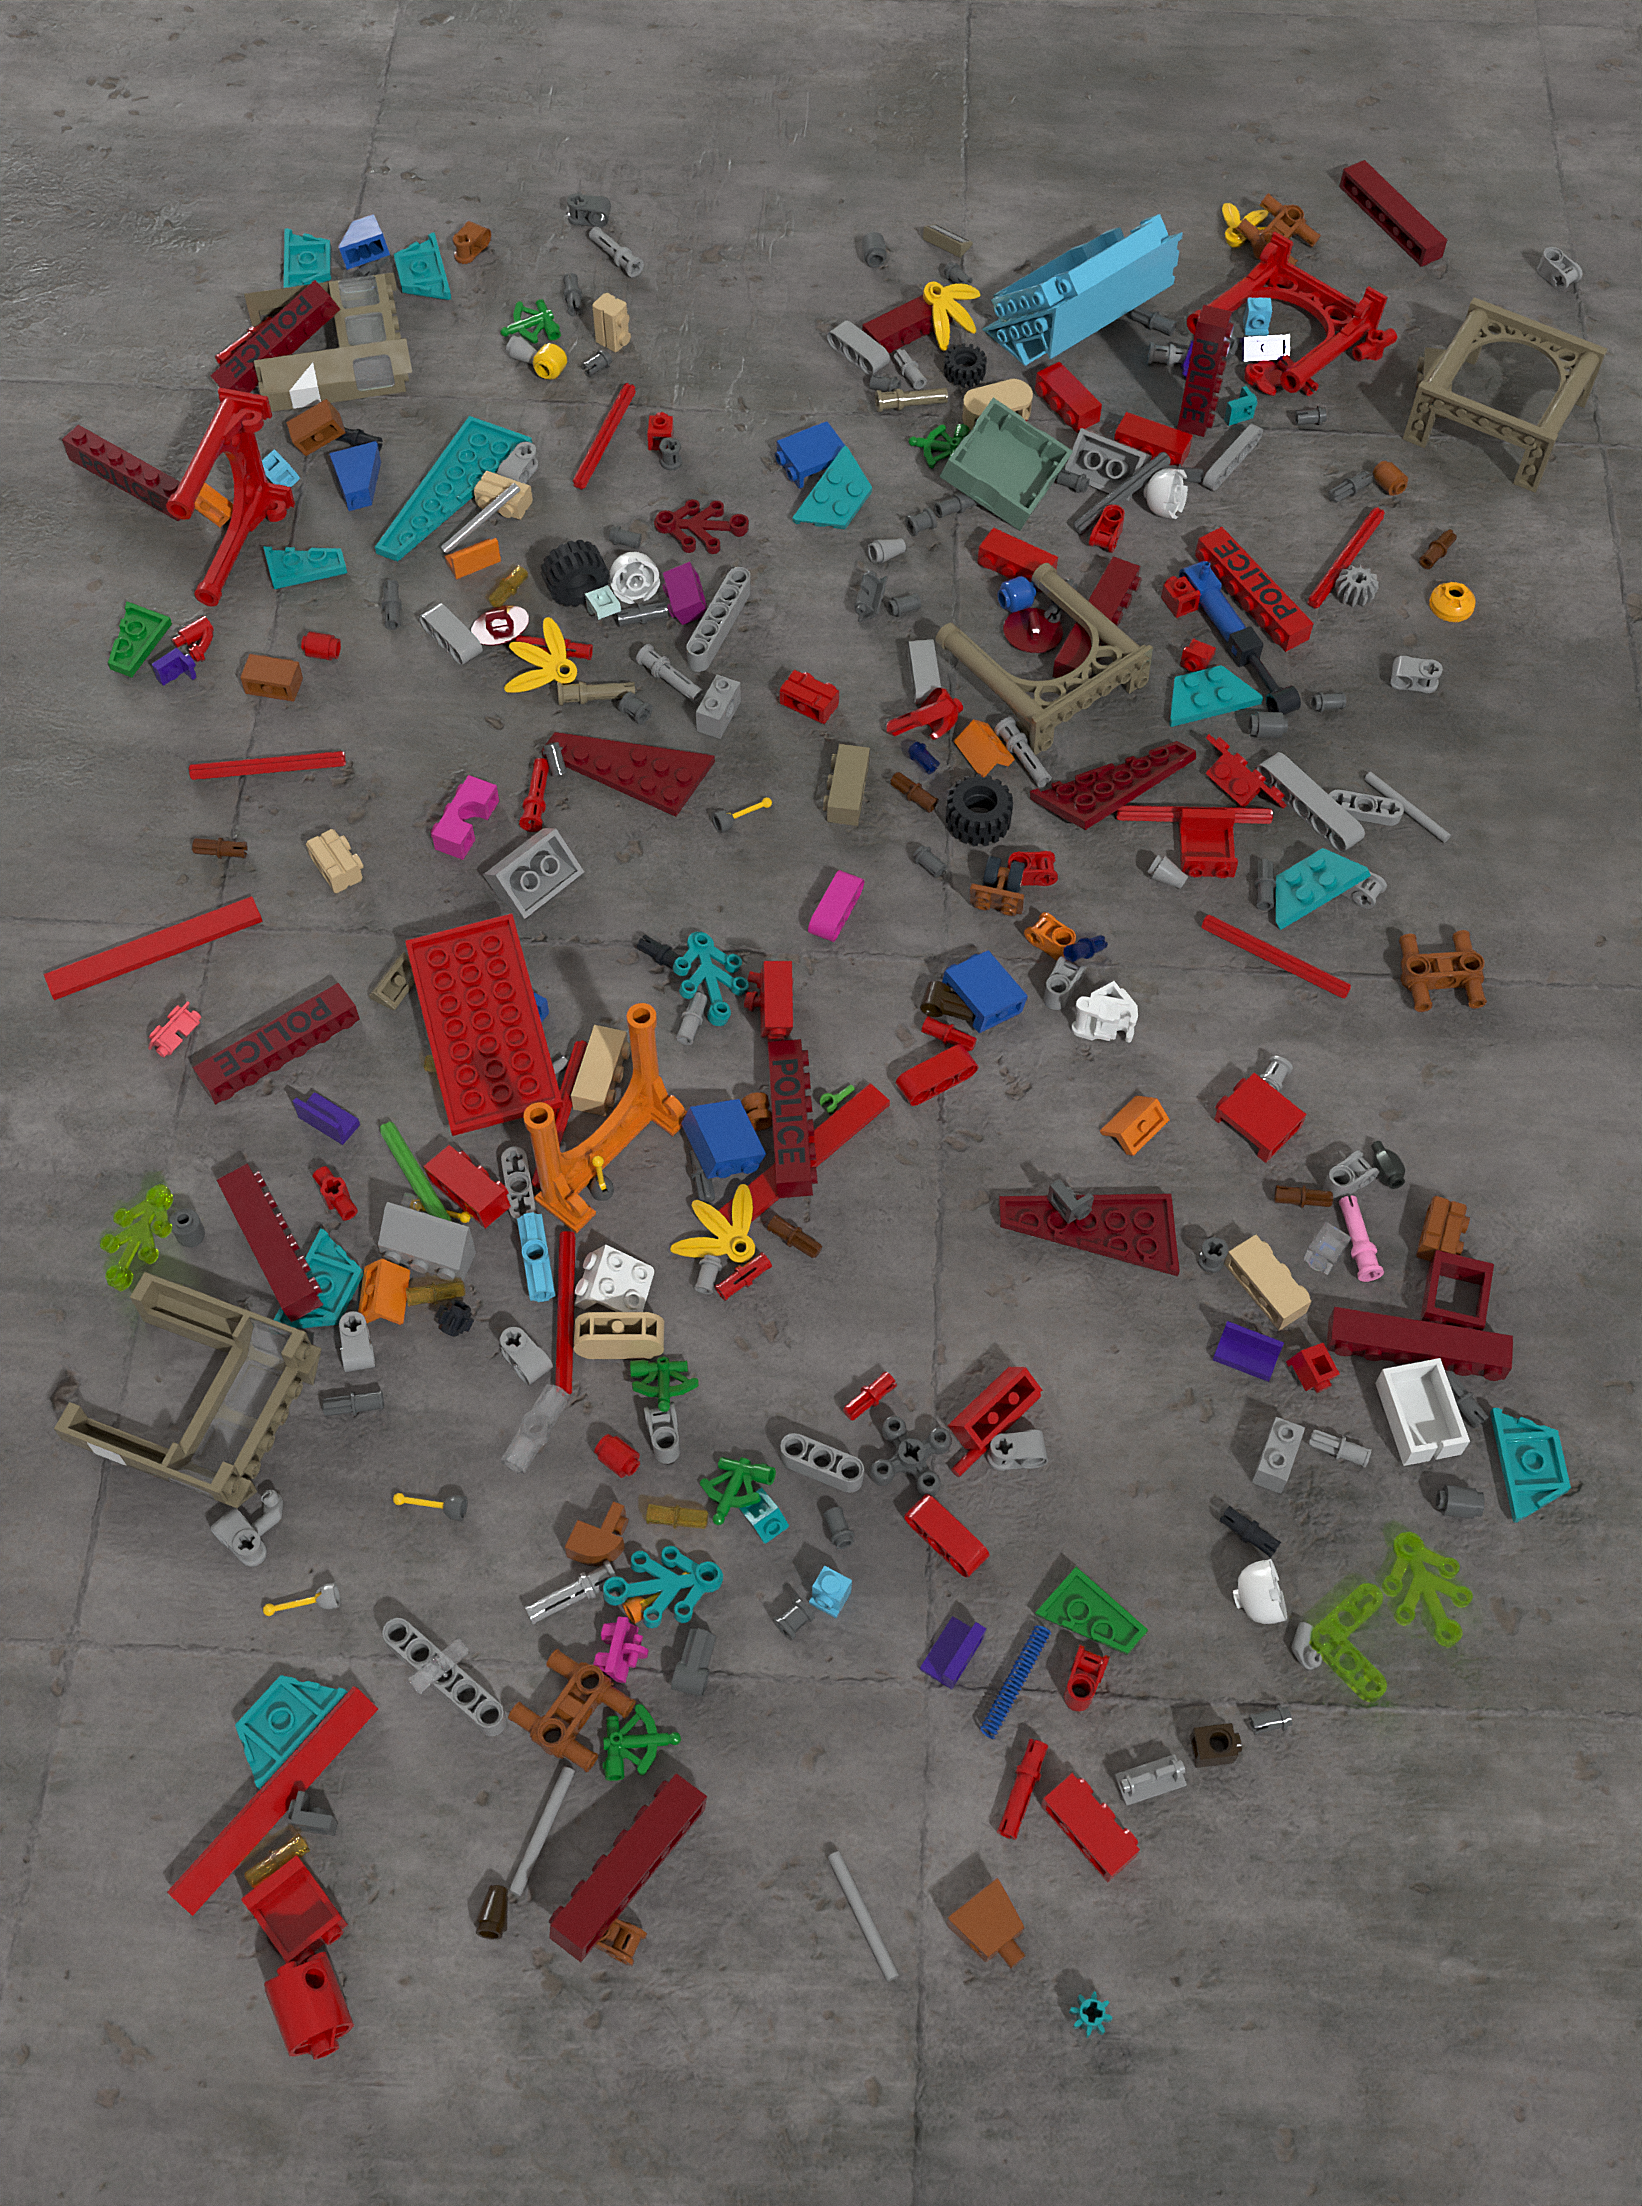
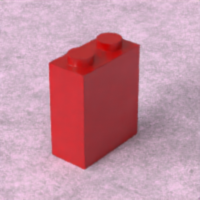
M764 961L760 971L761 1038H767L769 1042L784 1041V1038L789 1037L793 1028L792 961Z

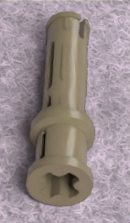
M946 388L904 392L900 389H895L894 392H881L877 390L875 392L877 412H882L883 409L896 408L897 410H902L905 406L948 402Z
M583 681L572 685L557 683L559 706H563L564 703L579 702L583 705L591 700L621 699L628 692L635 694L634 682L586 685V682L583 683Z

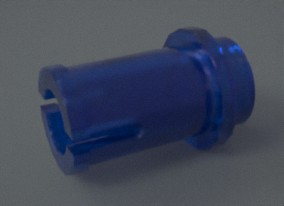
M915 742L908 749L909 758L916 760L927 774H932L937 770L940 762L927 751V746L924 743Z

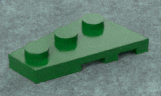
M127 601L125 605L126 613L124 619H121L119 625L120 632L118 638L114 641L108 665L110 670L132 678L170 628L172 622L168 616Z
M1077 1567L1072 1570L1035 1612V1616L1127 1656L1148 1633V1629Z

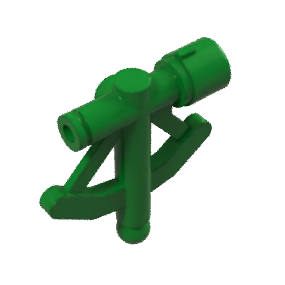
M539 299L535 303L538 311L524 307L521 301L517 302L513 313L515 323L500 330L501 335L504 337L519 332L524 339L533 344L538 343L537 335L543 328L550 341L559 339L561 332L559 325L552 320L554 319L551 310H548L543 299ZM522 312L534 315L521 320ZM538 325L533 333L526 330L530 327Z
M958 424L953 438L945 432V425H939L929 433L927 439L912 436L908 439V443L911 446L916 445L917 447L924 448V458L929 468H934L936 462L948 456L951 457L964 437L969 434L970 428L967 425ZM941 435L947 442L935 439ZM931 449L944 451V453L933 458Z
M660 1357L657 1359V1362L651 1363L648 1360L630 1361L631 1379L645 1378L641 1382H633L632 1390L648 1397H658V1409L661 1412H667L670 1409V1397L683 1395L699 1386L697 1378L688 1379L680 1374L688 1372L687 1360L669 1361L667 1357ZM658 1376V1387L649 1386L648 1384ZM670 1376L682 1382V1384L670 1386Z
M721 1457L718 1462V1468L728 1472L710 1481L706 1478L700 1481L701 1487L709 1498L719 1504L715 1511L716 1514L712 1519L715 1525H722L731 1507L743 1508L759 1503L761 1497L759 1493L753 1491L751 1482L754 1480L755 1482L771 1485L775 1480L776 1469L765 1463L751 1465V1461L743 1457L739 1461ZM730 1479L724 1494L713 1488V1486ZM742 1482H744L748 1495L736 1497Z
M642 1704L635 1706L636 1714L620 1731L619 1717L608 1716L606 1718L607 1737H603L604 1750H607V1758L603 1762L605 1779L608 1781L624 1779L623 1759L626 1758L638 1766L639 1775H645L656 1758L657 1747L669 1746V1744L678 1745L681 1742L680 1734L677 1732L671 1734L657 1733L654 1719ZM641 1719L646 1726L647 1734L626 1735ZM647 1747V1753L642 1760L627 1750L630 1748Z

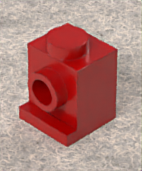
M664 412L649 415L647 429L648 450L660 451L659 446L662 440H654V437L673 438L674 435L673 416H668Z
M1172 576L1163 584L1161 598L1175 618H1178L1198 609L1201 593L1193 588L1185 576L1181 578Z
M1323 1342L1301 1350L1286 1361L1288 1367L1292 1366L1305 1391L1314 1389L1316 1393L1322 1392L1332 1386L1330 1382L1332 1379L1340 1375Z

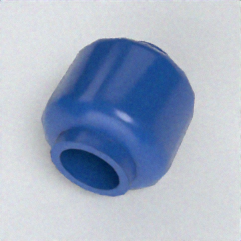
M1022 576L1003 582L1000 590L997 592L1000 606L1011 613L1031 607L1036 596L1034 584Z

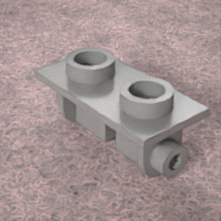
M1175 1754L1115 1774L1126 1806L1187 1786L1183 1773H1185L1184 1764L1181 1760L1177 1761Z

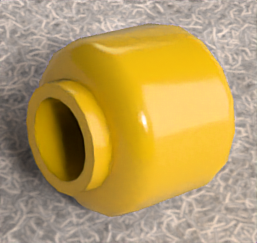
M544 344L533 358V367L540 377L549 380L556 379L567 365L565 352L556 344Z

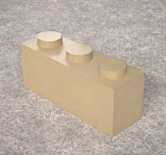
M594 1025L571 1094L574 1110L606 1116L608 1107H613L616 1099V1090H614L616 1082L621 1083L624 1073L622 1064L624 1059L628 1060L631 1052L627 1031Z
M1254 1235L1228 1252L1224 1265L1278 1331L1306 1314L1311 1304L1309 1293L1303 1286L1295 1282L1291 1277L1288 1267L1283 1263L1280 1264L1273 1255L1271 1247L1265 1241H1261L1257 1235Z

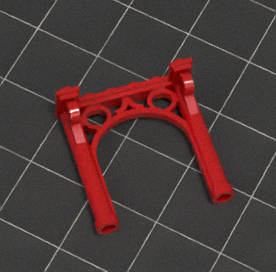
M1273 232L1270 243L1266 245L1260 255L1259 260L1261 262L1245 278L1207 306L1234 312L1247 302V298H1273L1296 304L1314 315L1323 325L1326 339L1284 371L1280 377L1282 387L1289 393H1296L1304 387L1306 381L1363 336L1367 335L1369 330L1373 328L1377 330L1388 297L1368 286L1363 299L1359 303L1289 263L1288 260L1294 242L1277 232ZM1276 284H1281L1282 286L1286 287L1287 289H1285V288H1279ZM1201 310L1194 311L1187 318V327L1193 335H1195L1197 320ZM1330 316H1335L1342 321L1331 319Z
M220 387L218 389L220 404L176 492L170 496L166 504L168 512L174 517L182 520L190 519L195 510L194 503L216 459L220 454L225 453L233 474L234 503L229 528L203 582L198 584L194 593L196 599L207 606L218 605L222 597L221 591L249 532H252L266 516L270 522L281 521L286 517L287 509H290V507L294 508L295 506L291 487L267 482L254 433L263 427L264 420L267 418L271 419L272 417L268 396Z

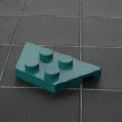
M285 228L284 288L309 285L314 280L318 283L331 280L332 247L330 240L316 238L306 233L302 236L295 235L292 229Z
M435 232L428 234V240L420 245L416 241L409 245L408 248L393 254L403 293L445 300L452 299Z
M844 445L792 517L793 523H814L818 527L831 526L836 529H846L870 496L872 486L847 446Z
M1222 665L1177 676L1173 684L1169 725L1174 727L1262 704L1263 697Z
M1322 848L1277 875L1276 923L1279 929L1282 930L1370 877L1371 874L1368 868Z
M320 1228L305 1259L311 1268L307 1275L309 1278L315 1277L323 1291L318 1294L323 1305L292 1323L280 1306L274 1318L275 1321L296 1329L339 1325V1321L344 1315L364 1274L359 1265L347 1256V1253L340 1245H337L329 1237L328 1233ZM272 1326L273 1330L275 1331H283Z
M1492 1408L1490 1416L1513 1523L1564 1495L1570 1490L1571 1486L1558 1430L1545 1425H1537L1532 1420L1524 1417L1517 1419L1502 1413L1500 1408Z
M280 1675L235 1724L238 1736L244 1747L245 1756L251 1767L256 1787L259 1790L348 1693L345 1689L321 1686L320 1683L297 1681L296 1678Z

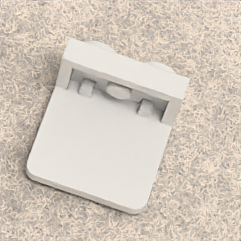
M608 1245L590 1252L583 1263V1268L585 1269L583 1278L580 1279L575 1289L577 1297L574 1305L585 1310L599 1303L616 1312H643L654 1275L653 1267Z

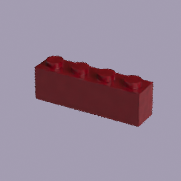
M923 295L863 324L862 331L882 345L890 354L934 331L933 306L927 304ZM947 312L950 323L953 321V318Z

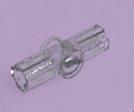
M547 1384L531 1411L522 1417L519 1431L501 1458L502 1464L517 1474L526 1473L541 1446L549 1441L550 1431L570 1400L568 1393L554 1384ZM534 1425L543 1426L541 1431L537 1433L529 1432V1429Z

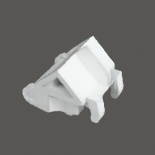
M1115 981L1092 992L1091 997H1080L1077 1000L1076 1009L1078 1012L1076 1021L1072 1024V1033L1092 1041L1094 1039L1110 1041V1039H1116L1117 1031L1122 1030L1126 1033L1125 1041L1130 1043L1133 1039L1134 1026L1138 1018V1005H1136L1124 989H1120Z

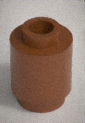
M1382 461L1374 468L1372 475L1375 482L1389 495L1394 496L1404 492L1407 487L1408 477L1392 462Z

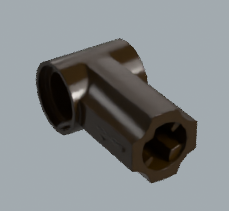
M940 981L928 983L920 1005V1010L924 1014L935 1018L941 1017L944 1014L972 1022L975 1014L956 992L951 991L948 985Z

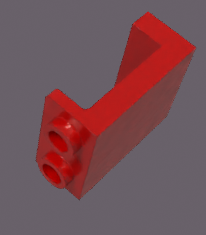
M1182 808L1179 820L1181 871L1194 878L1201 876L1235 877L1238 866V858H1235L1233 826L1236 819L1235 810Z
M1254 1072L1247 1080L1242 1078L1236 1084L1233 1094L1229 1097L1225 1095L1215 1106L1217 1112L1214 1120L1220 1123L1224 1119L1260 1148L1257 1157L1267 1163L1302 1128L1307 1114Z
M297 1855L241 1898L244 1905L253 1914L277 1948L286 1964L293 1961L297 1963V1966L307 1963V1960L315 1955L314 1952L325 1943L330 1945L338 1940L344 1933L342 1929L348 1925Z

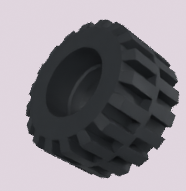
M572 540L564 545L562 543L558 545V548L552 549L549 552L550 555L546 556L543 560L544 563L541 564V575L551 597L557 604H563L565 607L570 605L577 607L580 604H587L586 593L609 584L610 575L598 548L589 541L577 540L573 542Z
M975 774L973 778L969 775L964 777V781L958 780L955 783V787H951L947 798L946 823H948L947 828L949 832L953 831V836L956 839L961 838L962 843L967 844L970 842L972 846H978V844L988 846L991 841L993 843L998 842L999 837L1004 838L1011 825L1013 810L1012 793H1009V788L1006 785L1002 786V781L999 779L992 780V776L989 775L981 777V774ZM980 807L990 812L975 813L969 809Z

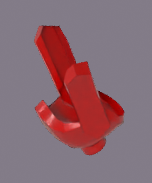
M936 688L922 703L920 709L888 721L886 733L895 737L918 726L921 727L928 724L933 731L929 736L932 740H936L945 735L955 725L959 713L963 711V705L959 699L952 698L947 689Z

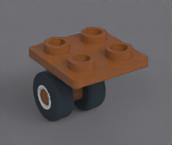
M989 856L982 885L971 884L970 904H974L975 908L985 911L990 910V908L997 909L1007 916L1022 915L1024 894H1020L1019 891L1025 864L1013 861L1009 869L1001 866V858Z

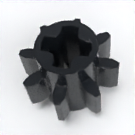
M455 1299L451 1300L450 1303L447 1302L446 1305L441 1304L435 1317L439 1318L437 1322L439 1323V1329L443 1333L454 1337L463 1334L464 1331L469 1332L474 1322V1319L471 1318L470 1306Z

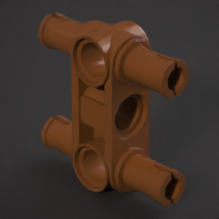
M1270 193L1264 197L1259 206L1275 217L1274 220L1264 230H1259L1244 218L1236 229L1237 232L1241 233L1251 242L1250 245L1257 259L1260 258L1266 245L1270 243L1273 232H1277L1289 240L1293 235H1297L1309 244L1311 248L1321 237L1320 234L1306 224L1304 212L1299 206L1286 204L1283 206ZM1290 255L1288 262L1296 265L1298 260Z
M1460 930L1453 934L1452 940L1454 941L1456 952L1420 954L1415 934H1405L1399 938L1403 954L1400 981L1405 988L1412 992L1414 1008L1417 1012H1425L1432 1008L1433 1004L1428 990L1465 988L1470 1008L1476 1009L1486 1005L1487 1000L1482 987L1485 961L1480 954L1473 950L1468 931Z
M555 1649L550 1655L546 1666L568 1679V1684L546 1715L539 1716L519 1701L509 1713L508 1720L513 1721L528 1731L530 1738H532L531 1740L541 1746L545 1753L562 1759L566 1757L584 1769L585 1772H589L599 1755L576 1741V1736L598 1705L604 1703L622 1715L623 1718H626L634 1708L636 1700L631 1699L613 1687L612 1679L604 1675L599 1667L589 1665L586 1662L577 1663L559 1649ZM588 1678L599 1680L598 1685L593 1689H586L582 1686ZM551 1731H559L562 1734L555 1743L545 1741L546 1735Z

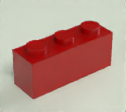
M1060 361L1037 372L1035 384L1037 395L1042 397L1050 405L1051 409L1056 411L1076 433L1081 428L1086 429L1100 422L1102 404Z
M1126 412L1115 431L1114 440L1152 455L1151 460L1161 452H1165L1171 459L1169 465L1179 466L1181 464L1182 466L1190 452L1193 435Z
M993 527L979 546L977 563L1009 579L1022 576L1029 582H1032L1034 572L1042 564L1049 563L1057 569L1058 556ZM1035 586L1036 590L1042 593V591L1037 586Z
M448 1145L423 1166L430 1183L485 1229L511 1207L507 1197L509 1194L507 1188L500 1181L494 1182L491 1180L488 1172L482 1166H474L471 1159L462 1150L457 1152Z
M1008 1367L947 1426L964 1449L982 1450L1043 1390L1026 1367Z
M1071 1773L1043 1798L1041 1807L1108 1883L1138 1855L1140 1851L1137 1846L1139 1844L1138 1840L1127 1828L1122 1830L1114 1821L1116 1816L1109 1806L1105 1803L1099 1804L1091 1795L1093 1793L1091 1786L1083 1778L1077 1779Z

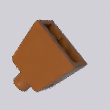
M998 1878L947 1919L946 1925L985 1962H988L999 1953L1011 1969L1026 1956L1015 1942V1939L1023 1933L1024 1925Z

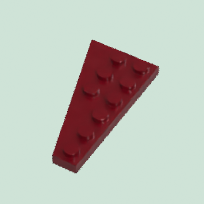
M554 732L545 744L559 742V745L563 747L561 753L565 767L675 817L680 813L715 763L714 755ZM543 747L541 750L542 757L547 758L546 754H543V751H545Z
M1175 741L1149 750V755L1141 758L1131 756L1125 758V763L1114 766L1113 763L1075 775V780L1064 784L1060 781L1051 784L1050 789L1041 792L1038 788L1031 790L1030 800L1078 827L1087 830L1196 759V750Z
M1172 1193L1093 1195L1092 1211L1082 1220L1075 1219L1069 1224L1047 1199L1048 1195L999 1196L1001 1228L1177 1277L1179 1275ZM1076 1195V1199L1079 1200L1085 1195Z

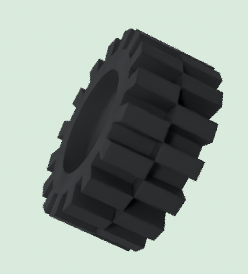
M965 343L961 344V347L954 345V349H948L944 361V376L948 378L947 381L949 383L954 381V386L961 384V388H965V384H968L969 388L973 387V383L976 385L980 384V380L983 381L986 374L987 357L985 352H980L978 346L974 349L973 344L965 347ZM967 364L970 365V367H962L959 365Z

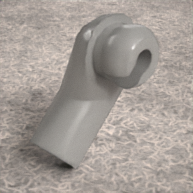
M268 1490L263 1493L261 1501L264 1503L263 1515L251 1524V1527L259 1536H262L282 1518L283 1500L281 1495L277 1494L274 1490Z
M1299 1622L1291 1648L1300 1665L1311 1670L1321 1665L1322 1656L1316 1650H1313L1309 1644L1314 1627L1308 1623Z

